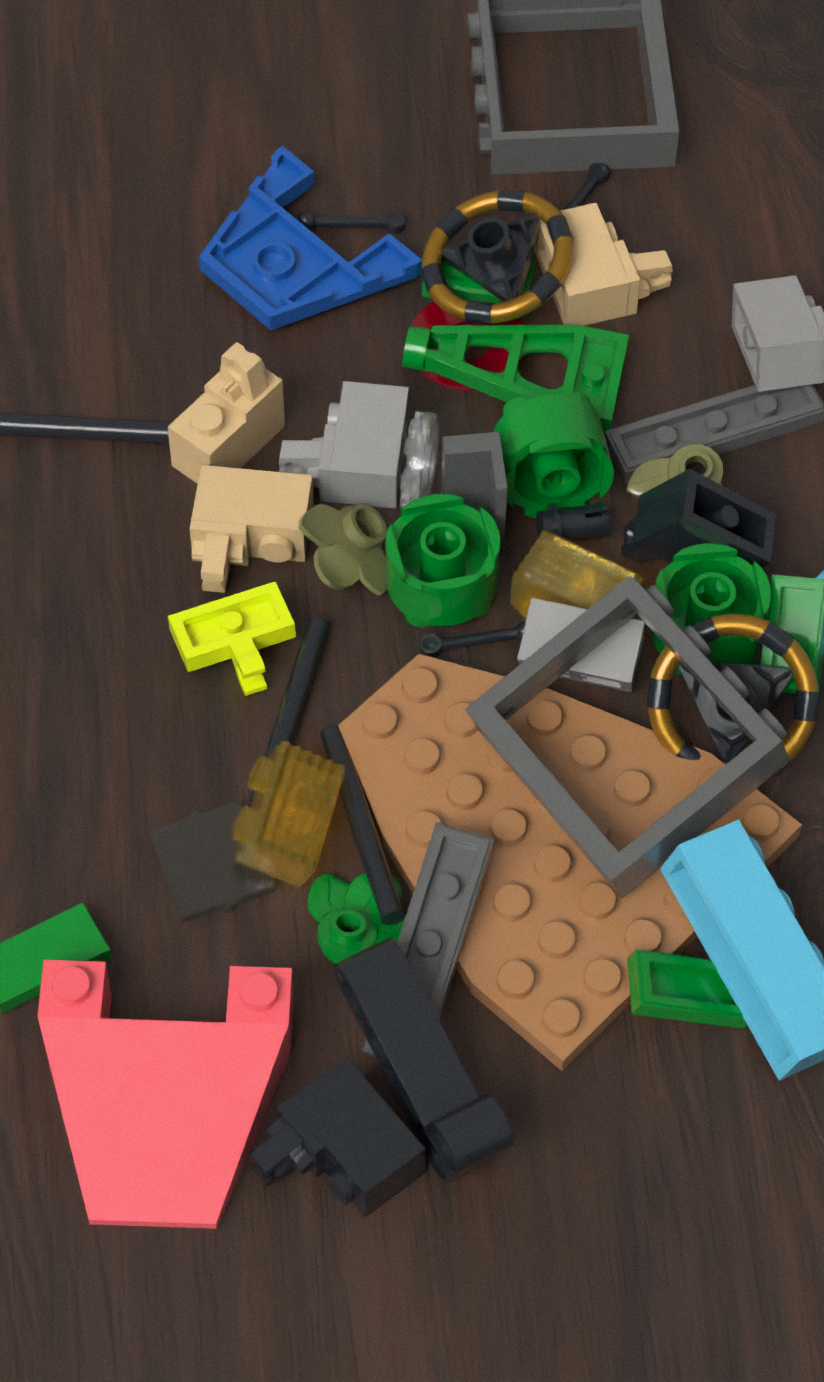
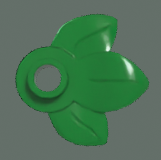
M323 873L312 883L308 894V911L318 922L317 942L323 954L330 961L338 963L388 937L394 939L396 943L398 942L405 917L401 922L394 925H384L382 923L366 873L357 876L351 884L330 873ZM391 874L401 901L402 887L400 881L395 875Z

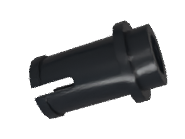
M603 501L596 504L557 508L554 503L548 504L546 510L537 511L536 529L540 543L550 544L555 549L560 548L562 542L608 537L610 533L609 515L602 516V513L607 512V506Z

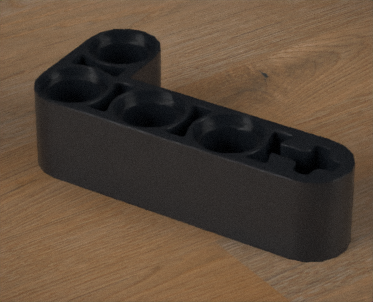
M388 937L334 964L335 977L343 996L440 1179L444 1183H448L493 1160L511 1148L514 1144L513 1134L503 1111L490 1094L478 1096L410 964L396 941Z

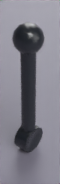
M592 163L590 165L588 179L565 209L579 207L596 184H603L608 180L609 167L606 164Z
M304 211L297 217V220L310 231L315 227L385 228L391 234H399L404 231L406 225L405 216L397 211L388 213L386 217L315 216L312 212Z
M526 620L519 622L514 628L440 639L435 634H427L419 641L421 655L437 658L442 650L517 638L521 641Z

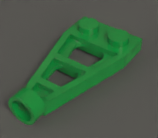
M410 325L404 347L402 368L434 372L504 402H508L516 397H528L531 399L548 394L582 392L589 397L591 405L598 412L603 431L605 432L611 429L629 335L581 325L432 326L431 329ZM470 347H499L506 349L509 355L505 371L493 373L468 364L465 361L467 350ZM535 352H555L563 355L568 361L563 385L557 389H546L525 380L518 371L519 361L523 356Z

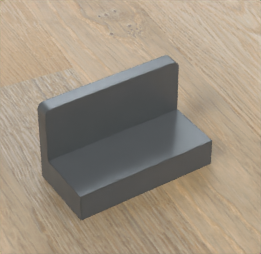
M499 432L442 436L441 494H453L464 498V504L475 508L479 512L480 507L487 511L497 524L500 534V550H504L507 480Z

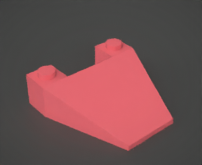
M44 960L38 1020L89 1224L217 1229L291 1057L294 1013L292 968L230 966L226 1022L109 1019L112 993L106 962Z

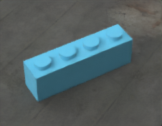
M736 820L679 844L660 870L708 956L717 968V972L735 1004L741 1010L744 1020L778 1080L781 1081L824 1061V959L818 947L813 942L808 941L796 920L794 907L789 896L777 887L766 868L764 855L757 841L748 836L741 822Z

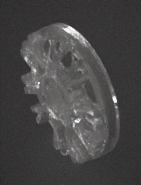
M415 411V417L410 421L408 438H406L404 448L407 464L400 479V490H402L400 496L401 508H404L415 499L432 494L439 447V419L435 412Z

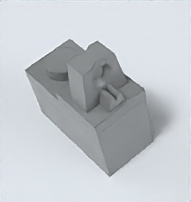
M797 276L733 284L731 327L758 392L824 383V312L821 306H815L811 295L805 296Z
M343 381L340 403L330 402L328 424H325L324 436L322 438H313L312 440H282L279 472L312 475L313 487L319 488V501L353 505L363 503L374 507L396 509L409 421V387Z

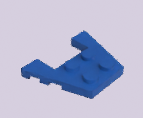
M283 145L272 155L271 165L262 177L257 176L248 188L249 196L238 211H231L199 255L201 272L271 331L421 275L422 259L390 233L352 261L347 262L283 209V207L315 185L314 171Z

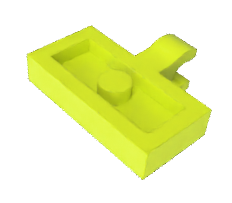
M276 581L168 616L169 629L187 671L191 672L232 659L237 678L245 696L267 689V684L262 673L266 672L265 666L258 650L296 638L295 623Z

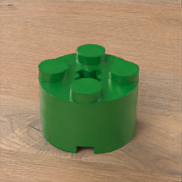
M570 392L567 394L541 395L531 399L528 397H516L504 405L502 410L503 416L496 424L493 432H499L507 480V502L512 507L513 503L524 509L526 516L536 519L537 511L546 510L548 504L554 503L557 508L586 505L585 501L592 498L598 492L601 499L609 491L614 478V469L601 419L586 394Z
M453 494L427 495L409 502L401 509V516L398 517L393 525L390 524L386 532V586L391 600L404 613L406 621L416 627H428L430 625L453 626L470 621L475 617H481L490 611L498 588L500 534L492 516L482 507H480L479 512L475 508L464 504V498Z
M715 543L697 544L684 548L674 555L673 561L664 570L661 569L658 574L655 587L664 595L674 609V613L669 617L681 630L709 616L723 614H744L767 620L771 601V588L764 570L755 561L751 565L746 560L737 556L738 550L730 546ZM650 628L654 646L661 654L666 645ZM721 636L707 643L712 653L706 658L711 661L753 664L762 644L756 639L746 636ZM678 665L675 674L682 675Z

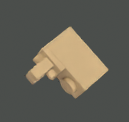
M597 203L560 211L566 217L574 238L573 259L569 272L561 287L552 295L564 325L585 326L637 314L638 300L649 296L650 292L670 286L672 264L666 250L638 254L629 253L624 240L618 241L612 222H604ZM540 220L541 227L534 252L544 274L551 264L554 246L546 224Z
M238 342L222 355L220 371L204 385L205 393L168 426L171 464L175 469L197 484L201 465L242 468L285 427L283 380L267 370L259 356L255 353L247 352L244 346Z
M201 465L189 530L193 561L202 562V591L225 593L230 565L248 566L250 557L263 558L276 563L286 561L305 562L309 538L299 530L298 524L302 515L314 507L312 475Z

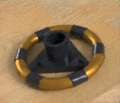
M492 191L475 196L459 204L435 226L423 251L421 274L428 295L431 296L433 301L442 310L451 316L469 323L494 324L511 321L544 305L561 287L572 264L574 238L566 217L548 200L527 191ZM497 210L530 213V215L507 224L499 218H484L477 221L471 227L468 239L447 246L448 242L469 221L482 214ZM540 220H542L546 224L554 246L553 258L548 270L527 292L522 294L541 227ZM442 256L446 263L502 302L495 304L466 301L455 295L448 288L441 267Z
M723 614L709 616L690 625L703 638L706 644L721 636H746L756 639L785 660L789 667L709 661L719 672L727 666L738 676L749 691V695L744 700L757 714L764 708L769 710L792 676L794 677L797 687L794 720L787 732V736L782 739L789 760L794 759L802 750L817 721L820 694L816 673L809 657L793 636L771 621L751 615ZM666 646L656 660L648 685V714L658 741L676 757L688 760H699L701 758L699 751L681 737L670 713L672 677L679 665V669L723 759L722 762L727 764L735 758L749 737Z

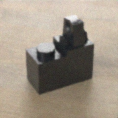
M688 469L639 495L637 515L624 528V544L621 546V555L637 563L656 557L670 563L673 561L674 555L684 548L697 544L715 543L737 549V556L746 560L751 565L755 561L762 568L771 563L777 514Z
M348 1057L341 1060L277 1106V1120L267 1128V1134L271 1138L250 1154L251 1168L267 1187L294 1169H297L301 1175L311 1171L316 1178L325 1173L324 1179L334 1196L343 1205L353 1202L365 1218L425 1174L424 1146Z

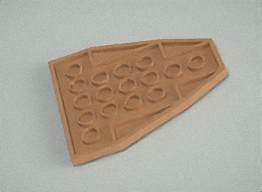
M418 654L338 725L357 771L380 841L412 895L436 822L494 838L495 846L456 969L475 998L557 1068L563 1071L631 1003L627 958L636 949L680 955L698 936L660 868L621 899L477 730L465 709L505 676ZM545 688L506 720L618 852L726 765L713 754L696 748L701 755L699 760L676 757V755L667 751L660 744L654 730L548 688ZM755 789L701 835L739 820L748 836L755 839L761 847L765 866L768 868L800 836L802 824L759 790Z

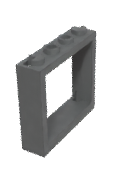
M477 0L476 13H467L468 39L478 40V46H471L472 77H481L482 84H475L474 88L476 115H485L486 123L478 124L479 153L489 154L491 175L589 171L592 163H604L609 167V170L675 167L679 126L661 0ZM636 27L649 125L504 132L494 33Z
M631 574L465 709L477 730L621 899L657 871L679 844L701 835L790 762L782 742L787 733L778 720L765 708L757 714L744 700L749 695V691L738 676L727 666L719 672L706 658L712 652L697 631L690 625L681 630L669 617L674 613V609L664 595L654 585L644 590ZM638 614L753 743L618 852L506 720Z

